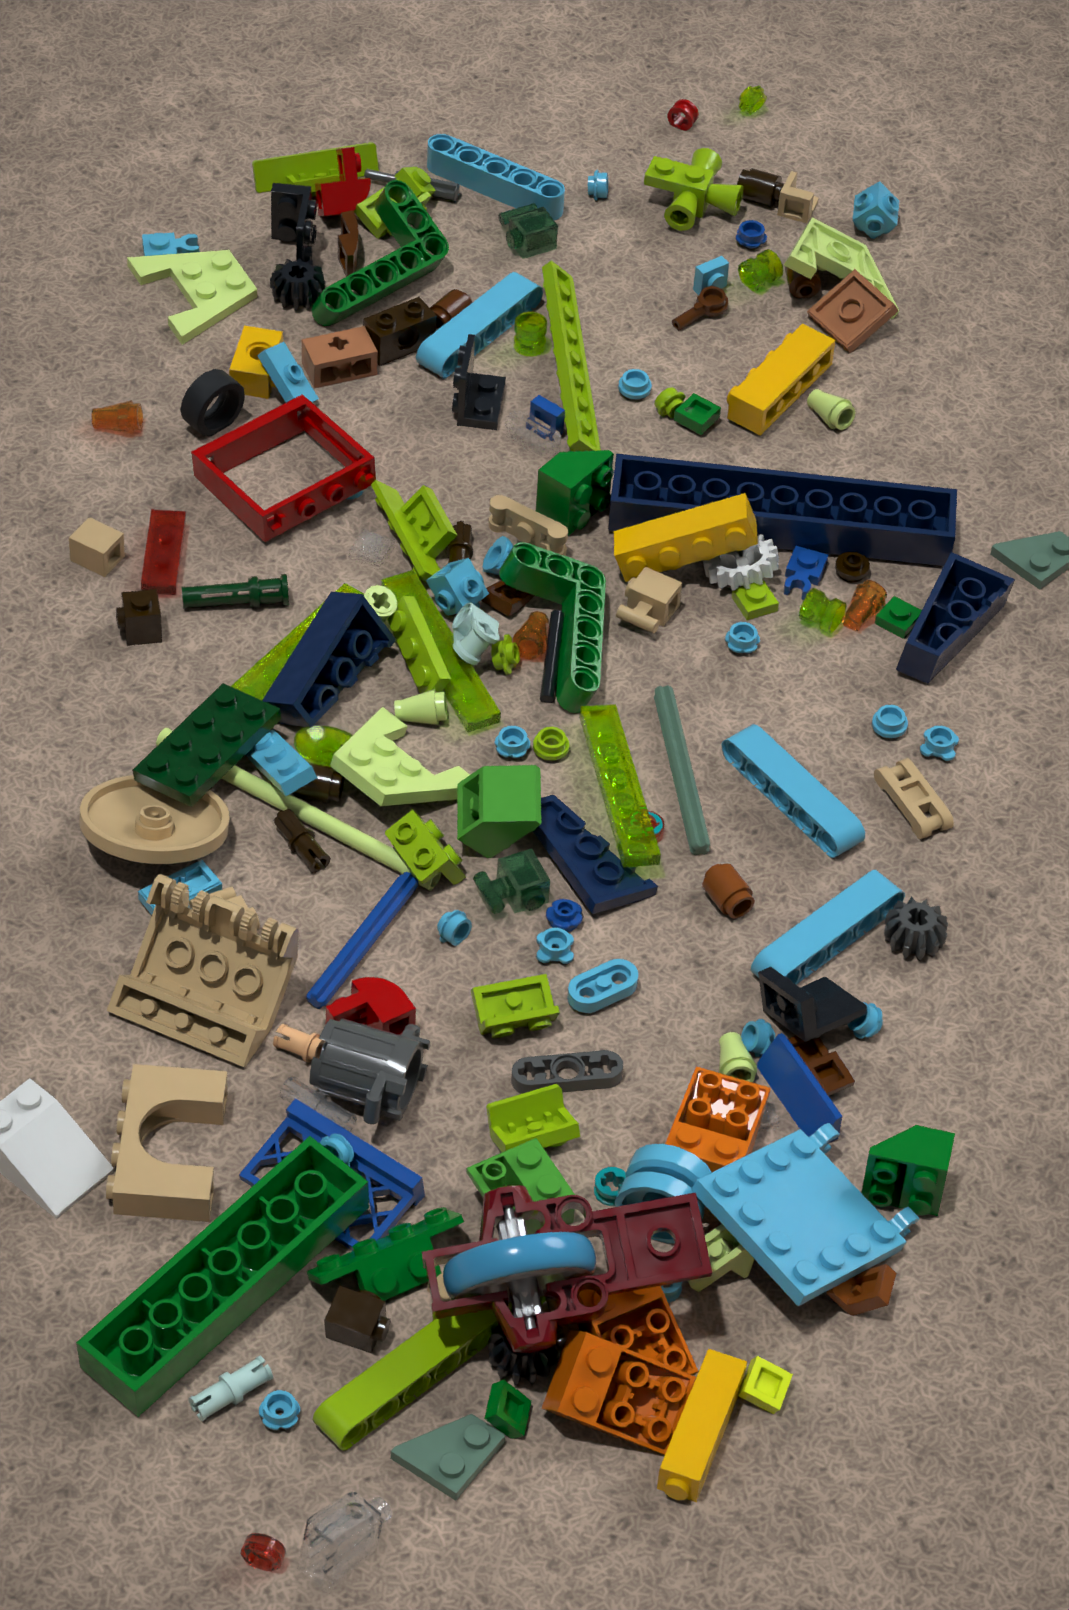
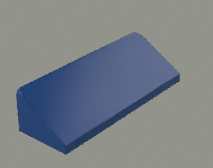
M783 1033L778 1034L758 1060V1070L795 1123L808 1137L827 1123H830L840 1133L841 1113L788 1038Z

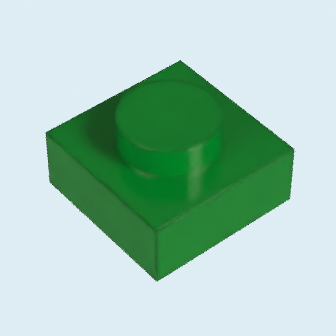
M693 393L675 410L674 421L702 435L720 418L721 407Z
M893 596L876 615L874 624L905 639L912 631L922 610Z
M501 1380L493 1383L491 1386L484 1419L511 1439L522 1437L525 1434L532 1401L507 1381Z

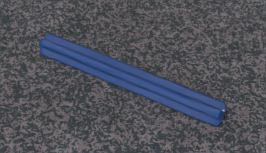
M404 872L402 875H399L307 993L306 999L313 1007L320 1009L328 1004L417 889L418 879L414 878L411 873Z

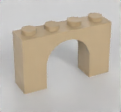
M133 1064L131 1080L124 1079L122 1087V1103H127L126 1111H119L117 1117V1134L122 1135L121 1142L113 1143L111 1166L116 1167L115 1175H108L106 1185V1199L113 1200V1214L210 1222L214 1194V1167L170 1164L159 1161L144 1150L142 1142L154 1129L168 1123L190 1122L223 1125L228 1095L227 1071Z

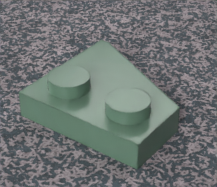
M1058 531L996 543L992 546L990 555L1040 590L1069 569V537L1063 532Z
M469 1414L395 1446L391 1450L390 1459L456 1501L503 1446L505 1434L475 1415Z

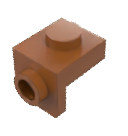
M887 1264L867 1269L826 1292L845 1312L854 1316L888 1306L896 1272Z

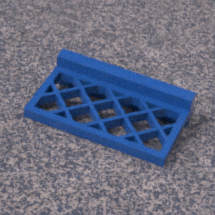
M296 1098L286 1109L287 1117L239 1174L240 1180L251 1187L255 1185L260 1179L254 1176V1174L261 1166L279 1163L292 1152L281 1153L280 1143L289 1132L298 1136L303 1141L311 1136L319 1143L324 1137H330L331 1134L335 1133L344 1136L353 1148L354 1159L350 1162V1168L368 1181L371 1214L361 1215L349 1227L373 1223L374 1233L369 1239L379 1240L389 1234L388 1230L397 1224L412 1204L416 1206L425 1197L423 1179L420 1175ZM371 1183H373L377 1187L372 1188ZM392 1195L400 1200L393 1210L378 1213L375 1211L373 1197ZM383 1221L382 1224L378 1227L377 1222ZM348 1227L345 1229V1233L342 1232L335 1240L353 1251L352 1246L358 1243V1241L351 1237Z

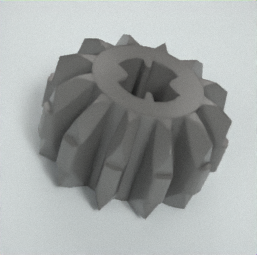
M912 896L907 904L897 901L894 908L889 910L885 918L884 936L885 941L890 942L891 951L895 952L902 949L904 959L910 953L915 954L919 961H921L925 953L934 957L936 952H938V948L943 947L947 938V917L941 915L940 906L930 907L927 899L919 903Z

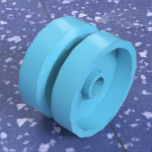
M667 1144L645 1145L637 1149L630 1160L625 1173L626 1178L621 1184L615 1199V1207L693 1193L691 1189L697 1179L712 1172L708 1165L695 1154L680 1147ZM697 1197L699 1211L702 1220L705 1214L704 1208L706 1206ZM667 1232L655 1233L651 1238L667 1244L675 1243L673 1237Z

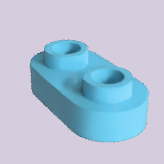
M613 959L575 976L570 981L567 996L568 1002L573 1009L582 1013H592L607 1007L635 992L638 984V970L633 963L624 959ZM614 981H622L623 983L615 984Z

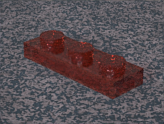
M151 509L141 590L157 589L158 594L176 595L186 526V511Z

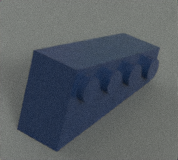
M951 552L906 641L896 670L928 684L1005 606L1015 579Z
M331 591L262 701L280 708L282 719L279 723L311 728L339 700L338 694L344 688H351L358 681L357 675L364 667H371L379 659L378 653L384 647L390 648L397 640L363 594Z

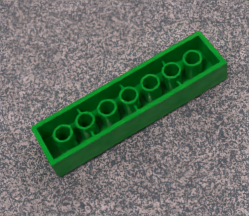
M309 1136L76 1342L80 1368L139 1417L369 1209L368 1181Z

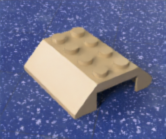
M159 874L152 884L146 903L155 904L156 906L130 975H119L107 1011L237 1065L246 1067L274 1024L298 958L299 929L285 923L279 925V921L268 918L262 927L261 935H258V915L255 911L248 909L245 912L244 907L215 895L210 898V894L202 890L195 896L192 904L193 907L191 908L189 907V886L182 882H178L176 885V880Z

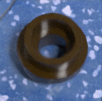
M846 552L839 555L836 559L835 569L843 580L858 582L868 575L870 562L860 553Z

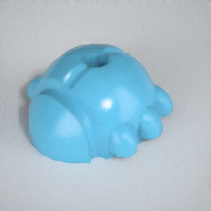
M502 536L490 547L483 561V572L499 575L500 567L513 548V544L508 538Z

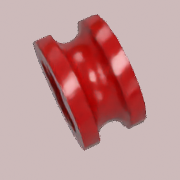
M686 99L676 101L667 114L669 123L683 131L689 130L699 117L697 107Z

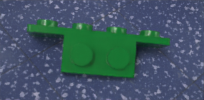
M446 1207L433 1209L424 1214V1220L413 1225L411 1223H403L394 1226L388 1230V1236L379 1240L371 1238L360 1241L352 1246L353 1251L345 1255L333 1254L321 1258L316 1262L317 1267L307 1271L308 1278L322 1285L354 1271L360 1291H370L385 1301L428 1281L426 1269L423 1268L422 1251L434 1249L430 1237L463 1223L462 1214L447 1210ZM439 1265L435 1266L436 1277L442 1274Z

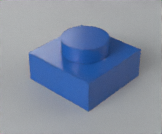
M538 395L530 401L529 425L556 440L564 431L565 410Z

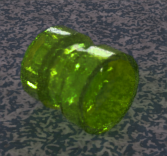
M769 249L758 253L755 259L749 258L741 262L738 267L741 282L753 292L763 288L766 282L771 283L780 279L784 271L783 264L778 255Z
M528 311L519 314L515 318L514 331L516 334L513 347L516 352L523 356H538L544 352L546 347L547 320L542 314Z
M813 588L806 595L801 605L799 619L810 624L813 622L819 623L821 630L832 634L842 622L847 605L837 598L830 600L826 597L825 592Z

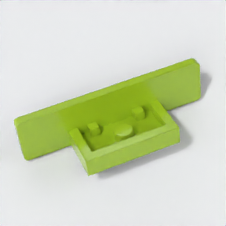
M373 142L254 160L252 167L255 190L258 193L271 191L273 183L311 186V197L316 196V183L340 181L336 149L354 147L355 153L360 154L362 166L361 172L357 174L358 177H363L367 169L379 171L376 145Z
M375 480L371 484L377 496L375 500L386 512L389 518L388 525L402 542L400 544L401 549L410 557L414 564V573L426 582L428 578L440 570L435 558L457 536V533L432 489L423 485L404 503L396 489Z

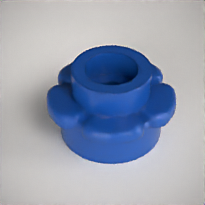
M754 220L742 222L737 230L736 241L747 248H757L760 244H764L767 240V235L764 233L765 228L763 224Z
M559 899L552 903V907L547 908L546 918L552 928H561L570 932L576 929L582 922V908L574 901Z

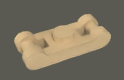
M496 495L490 499V530L497 533L507 532L521 542L566 556L567 547L565 543L568 540V529L566 526L506 496Z
M909 758L896 762L894 767L884 766L874 771L875 782L882 790L885 789L909 821L912 831L919 840L931 836L934 830L944 831L953 827L954 821L951 812ZM929 811L932 816L927 818L924 813Z

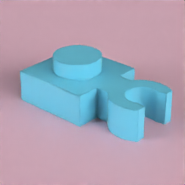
M174 232L142 235L144 256L199 252L196 234H187L176 239Z

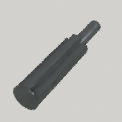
M370 169L365 170L364 173L365 178H371V180L385 183L396 180L394 174ZM430 178V184L436 190L431 195L432 197L456 202L459 195V184Z

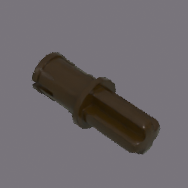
M458 521L457 525L453 526L457 536L446 547V555L449 558L448 564L473 557V548L471 546L472 527L470 524H464V521Z
M292 810L279 811L274 819V824L289 842V849L299 854L312 873L322 870L315 858H318L326 868L331 858L314 839L315 833L313 830L306 828Z

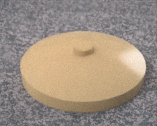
M130 775L111 779L92 788L81 801L79 825L86 839L108 854L140 863L173 864L199 859L217 850L224 843L228 835L229 811L223 800L211 790L191 807L135 781L134 776Z

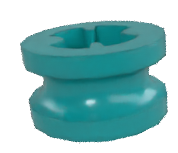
M607 1167L600 1170L595 1177L594 1195L596 1199L604 1205L615 1206V1199L621 1184L626 1178V1172L617 1167ZM613 1182V1185L618 1187V1190L611 1191V1188L606 1186V1183Z

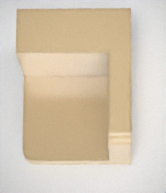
M791 171L780 192L777 215L808 223L818 203V197L814 196L812 192L796 188L798 173Z
M88 518L69 537L70 561L105 577L125 557L124 533L93 518Z

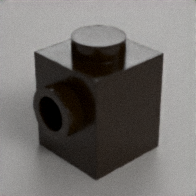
M157 589L121 592L122 607L116 608V621L118 629L124 628L126 645L162 643L161 611Z
M339 1286L324 1319L326 1338L372 1353L377 1341L383 1342L385 1340L391 1323V1319L386 1317V1303L379 1296L370 1291L361 1290L357 1292Z

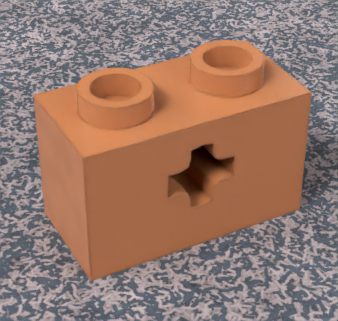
M365 326L302 339V365L314 388L377 375L378 351Z

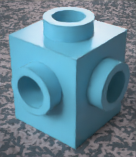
M880 181L855 195L852 217L855 226L872 239L881 234L889 233L897 226L899 200Z
M469 558L450 562L426 580L435 595L437 605L448 616L457 614L468 602L480 608L479 601L489 594L481 574L474 568Z

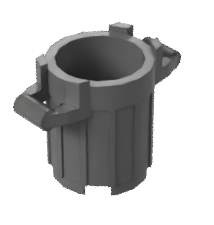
M343 1018L340 1021L330 1019L319 1037L325 1043L319 1059L315 1057L312 1059L309 1083L318 1088V1091L322 1092L321 1094L365 1106L363 1120L367 1124L378 1123L381 1116L400 1121L413 1096L417 1082H423L428 1065L422 1064L424 1049L429 1050L430 1040L420 1038V1027L414 1024L407 1025L403 1033L397 1035Z

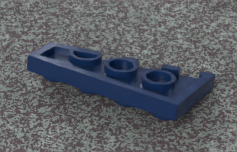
M555 795L541 798V825L533 832L592 914L656 895L658 885L650 878L644 881L636 874V866L627 858L619 859L609 850L610 843L601 835L596 836L585 829L586 822Z

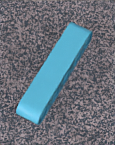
M436 134L429 138L427 168L433 174L540 219L553 221L562 217L565 187L558 180L450 135Z
M517 272L510 273L425 339L418 348L416 362L440 377L447 378L455 371V368L461 367L458 365L460 345L466 346L468 334L475 335V356L488 346L491 341H494L536 308L542 299L543 288Z
M752 724L722 742V751L726 760L732 763L753 785L757 784L755 787L776 807H779L778 809L818 847L827 852L826 854L830 858H835L864 841L865 830L861 821L761 727Z
M877 870L868 872L765 947L752 962L751 972L759 978V971L772 967L797 985L813 973L811 969L816 971L885 920L887 913L890 909L894 908L897 901L903 902L905 893Z

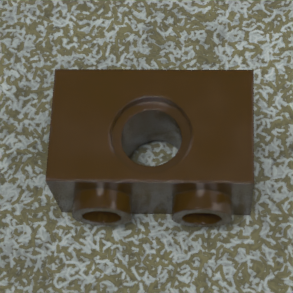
M420 297L364 318L363 326H365L378 351L377 364L382 366L417 352L422 342L436 332L437 315Z

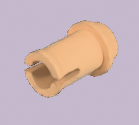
M286 1024L279 1026L276 1032L290 1037V1040L274 1036V1047L302 1056L303 1061L310 1063L313 1057L319 1059L325 1041L319 1039L320 1035L315 1032L310 1035L291 1028Z

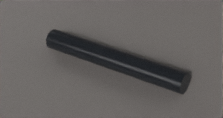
M554 610L550 614L540 692L541 702L552 703L554 701L564 623V613L560 610Z

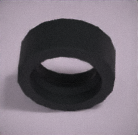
M213 369L207 371L195 379L187 389L180 408L182 419L203 436H213L230 426L238 417L244 404V388L223 370ZM218 396L216 402L207 410L210 403Z

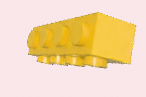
M803 323L793 333H788L782 344L775 351L771 350L757 368H752L749 371L746 379L739 386L735 385L730 390L727 396V403L729 404L727 419L761 436L832 365L836 340Z
M746 493L614 531V557L625 582L630 581L633 577L637 578L645 567L659 573L670 569L676 570L687 564L701 560H711L716 556L733 551H742L758 544L756 518Z

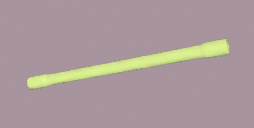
M164 728L158 735L156 746L173 730ZM234 765L221 778L280 810H292L299 820L398 871L401 875L404 872H409L416 878L396 849L291 794L285 796L276 786ZM441 872L425 884L418 880V885L431 891L439 882Z

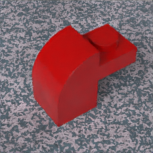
M354 147L336 149L340 181L315 184L319 216L341 214V212L354 211L357 204L366 200L370 191L371 178L358 179L357 173L361 172L362 166L360 154L355 153Z
M363 977L352 980L350 996L338 998L332 1004L326 1006L325 1025L330 1019L340 1021L343 1018L401 1035L407 1025H415L416 1007L405 992L395 983L378 977Z

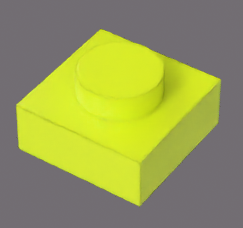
M756 1356L750 1361L738 1396L775 1414L782 1406L793 1374Z

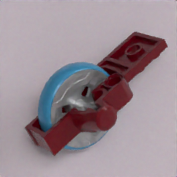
M503 1186L493 1189L483 1196L479 1241L422 1251L423 1268L426 1269L432 1300L433 1320L492 1309L515 1353H532L550 1348L556 1344L559 1326L592 1321L599 1318L606 1309L608 1295L712 1276L696 1192L592 1211L590 1203L579 1195H567L533 1202L525 1186ZM569 1209H576L583 1214L585 1219L580 1225L570 1226L563 1221L562 1214ZM525 1220H539L541 1223L540 1229L534 1234L528 1235ZM495 1226H497L499 1240L497 1238L493 1239ZM658 1232H667L673 1237L675 1245L668 1252H659L651 1244L652 1236ZM590 1237H599L602 1241L608 1271L605 1274L592 1276L596 1268V1255L594 1247L588 1239ZM446 1264L443 1271V1283L448 1296L452 1299L450 1301H442L440 1298L435 1266ZM591 1289L599 1294L601 1300L596 1306L586 1307L579 1302L578 1294L583 1290ZM540 1296L554 1300L556 1310L543 1313ZM509 1302L512 1304L514 1316L507 1307Z

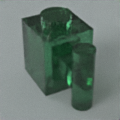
M532 203L499 213L498 217L501 225L509 224V230L506 232L507 244L510 249H515L522 259L557 249L558 225L544 207L537 208L536 204Z
M532 848L499 858L495 880L491 881L485 871L478 872L473 877L476 886L494 914L504 910L505 904L502 901L504 898L507 899L514 913L524 910L533 911L540 908L543 904L549 903L550 878Z

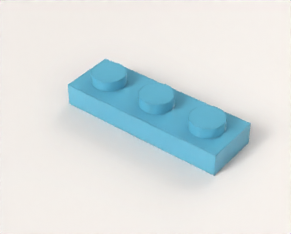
M274 729L269 731L246 754L248 759L285 796L317 779L312 766Z

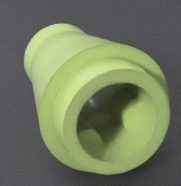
M819 389L813 390L807 398V405L831 429L844 430L851 425L855 418V408L848 399L825 393Z
M433 689L403 700L394 701L395 717L401 721L439 725V721L448 719L445 692H436Z
M735 1032L722 1035L719 1039V1073L753 1082L757 1072V1065L743 1044L741 1036Z

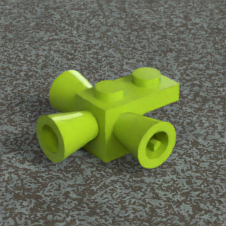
M709 148L697 149L693 153L691 165L654 156L644 176V185L674 192L673 202L665 210L664 218L669 226L679 231L691 229L695 223V217L703 218L709 204L736 216L740 208L744 189L743 185L713 184L714 176L722 167V159L718 153Z

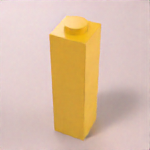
M708 1348L659 1469L657 1489L664 1491L670 1498L675 1500L688 1499L697 1503L739 1397L738 1393L746 1374L747 1361Z

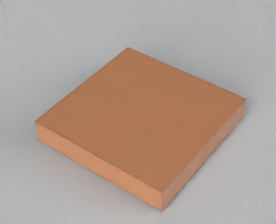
M854 269L814 304L807 313L846 351L851 353L898 312V309L893 302Z

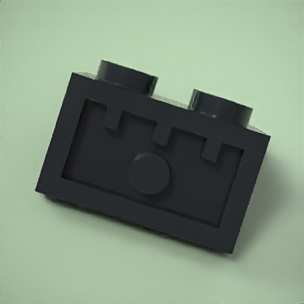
M273 183L271 189V239L295 241L296 261L299 257L302 262L312 260L313 247L309 246V244H315L317 225H313L311 220L316 218L317 200H311V186Z
M468 334L466 346L460 345L458 365L462 367L455 368L453 388H457L459 393H454L452 413H458L457 426L497 430L506 386V377L473 373L475 335Z
M772 967L758 972L763 1011L805 1042L810 1039L819 1038L822 1034L841 1025L850 1024L855 1019L867 1014V1005L827 977H822L799 987Z

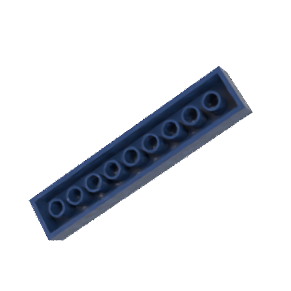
M616 454L610 502L609 531H616L746 493L756 518L757 536L760 534L764 535V541L772 539L773 545L779 549L794 550L795 546L821 553L836 555L846 552H857L866 558L940 566L945 565L950 553L953 552L956 532L957 489Z

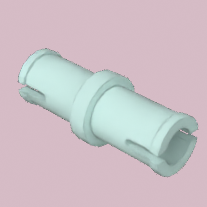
M258 1356L255 1360L232 1374L225 1372L219 1376L217 1383L189 1398L192 1410L194 1412L199 1411L197 1416L203 1422L207 1417L230 1403L237 1405L244 1400L243 1395L273 1379L269 1365L267 1364L263 1367L262 1364L265 1363V1360L262 1356Z

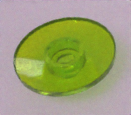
M317 725L311 728L308 726L296 733L294 747L308 761L317 765L331 767L334 753L353 735L330 726Z

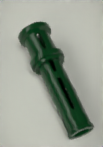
M281 574L280 578L258 579L257 576H251L252 578H248V582L194 587L183 586V609L188 607L250 603V607L254 606V608H259L261 604L280 602L287 606L289 605L287 574ZM279 589L278 592L262 593V590ZM249 591V594L239 595L238 592ZM232 592L231 596L201 597L203 594Z

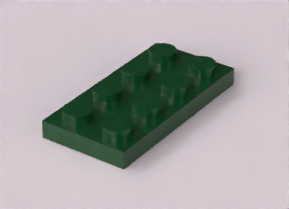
M222 683L132 770L134 780L192 807L282 719L280 708Z

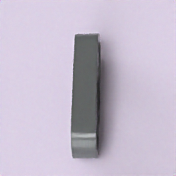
M609 1050L524 1057L517 1060L512 1067L511 1084L520 1094L553 1084H558L562 1088V1093L612 1088L618 1085L622 1079L623 1060L617 1053ZM585 1066H588L590 1076H585ZM600 1066H607L611 1073H604ZM562 1068H571L578 1075L572 1079H564L557 1074V1071ZM545 1070H550L549 1079H546ZM531 1072L534 1080H527L524 1073Z

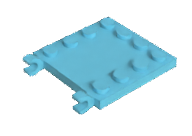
M830 1123L821 1126L810 1137L801 1129L697 1179L691 1189L693 1193L696 1192V1196L797 1306L808 1302L899 1253L907 1242L903 1237L911 1232L908 1227L920 1219L910 1207H906L890 1221H887L825 1155L832 1148L828 1143L840 1135Z

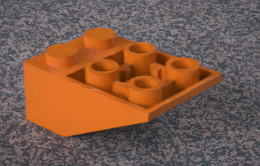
M696 1066L665 1144L680 1147L695 1154L708 1165L711 1172L751 1154L771 1088Z
M661 1286L608 1295L606 1309L599 1318L577 1323L582 1332H588L690 1375L698 1372ZM591 1289L583 1290L577 1296L579 1302L586 1307L596 1306L601 1300L599 1294Z
M570 1330L541 1409L665 1455L696 1377L588 1332Z

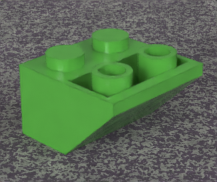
M536 765L482 766L457 784V839L486 858L494 857L541 825L540 768Z
M537 1138L466 1168V1173L482 1197L493 1189L509 1185L525 1186L533 1202L575 1195ZM569 1209L562 1214L561 1217L566 1224L573 1223L575 1209ZM525 1220L528 1235L534 1234L540 1229L541 1223L539 1220Z

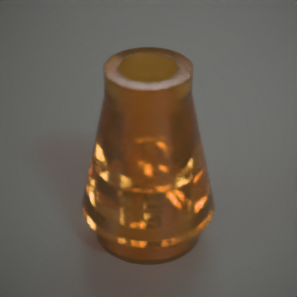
M132 400L102 408H93V428L133 434L135 430H142V406L140 403H133Z
M866 580L863 584H858L847 611L842 617L843 625L856 632L859 631L868 620L886 605V590L872 580Z
M540 611L530 613L528 619L513 636V643L515 642L518 645L521 658L533 660L546 651L549 619L546 614Z

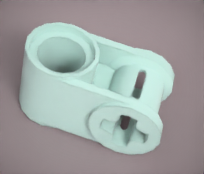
M468 602L460 609L452 623L453 648L464 661L471 665H477L481 660V654L490 644H496L500 639L498 634L499 622L471 602Z

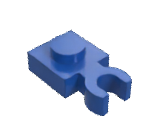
M795 546L786 567L785 577L788 578L784 584V595H789L792 588H799L802 590L801 599L806 600L810 595L811 584L818 586L828 563L829 555Z

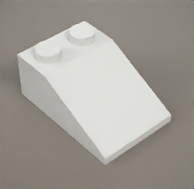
M30 1078L0 1101V1173L55 1219L108 1178V1175L114 1173V1168L62 1105Z

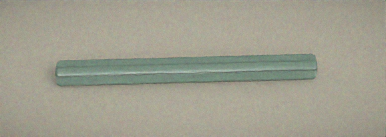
M669 685L664 687L658 686L654 690V700L690 852L693 855H705L710 850V840L674 690Z

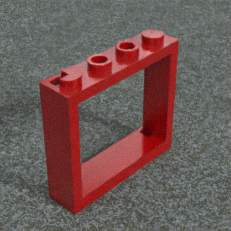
M303 394L191 452L194 476L264 542L367 489L376 480L375 457ZM303 431L309 434L345 466V468L266 510H263L224 474V472Z

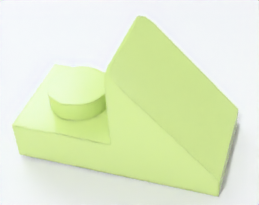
M721 1224L705 1235L712 1276L689 1280L688 1282L691 1288L700 1292L730 1270L743 1278H747L754 1258Z

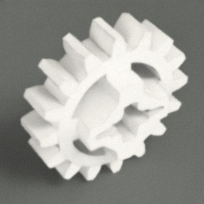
M760 534L757 536V545L703 561L705 575L709 577L711 584L718 582V586L721 589L727 585H731L732 590H736L739 585L740 587L744 586L745 589H750V584L754 582L761 585L763 584V577L772 578L773 571L779 569L777 546L773 545L772 539L764 541V535Z

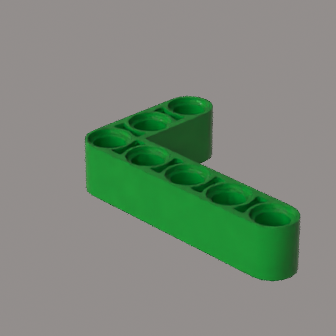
M400 180L390 181L375 202L377 214L401 248L326 287L312 307V316L318 324L331 326L434 271L447 255L449 244L406 183ZM377 277L382 278L384 282L380 281ZM352 290L356 291L359 295L354 294ZM326 303L332 305L334 309L328 307Z
M519 542L513 546L500 567L499 576L506 585L562 604L564 623L558 663L556 697L563 709L571 713H580L586 708L600 686L606 588L605 576L601 570L593 565L529 543Z

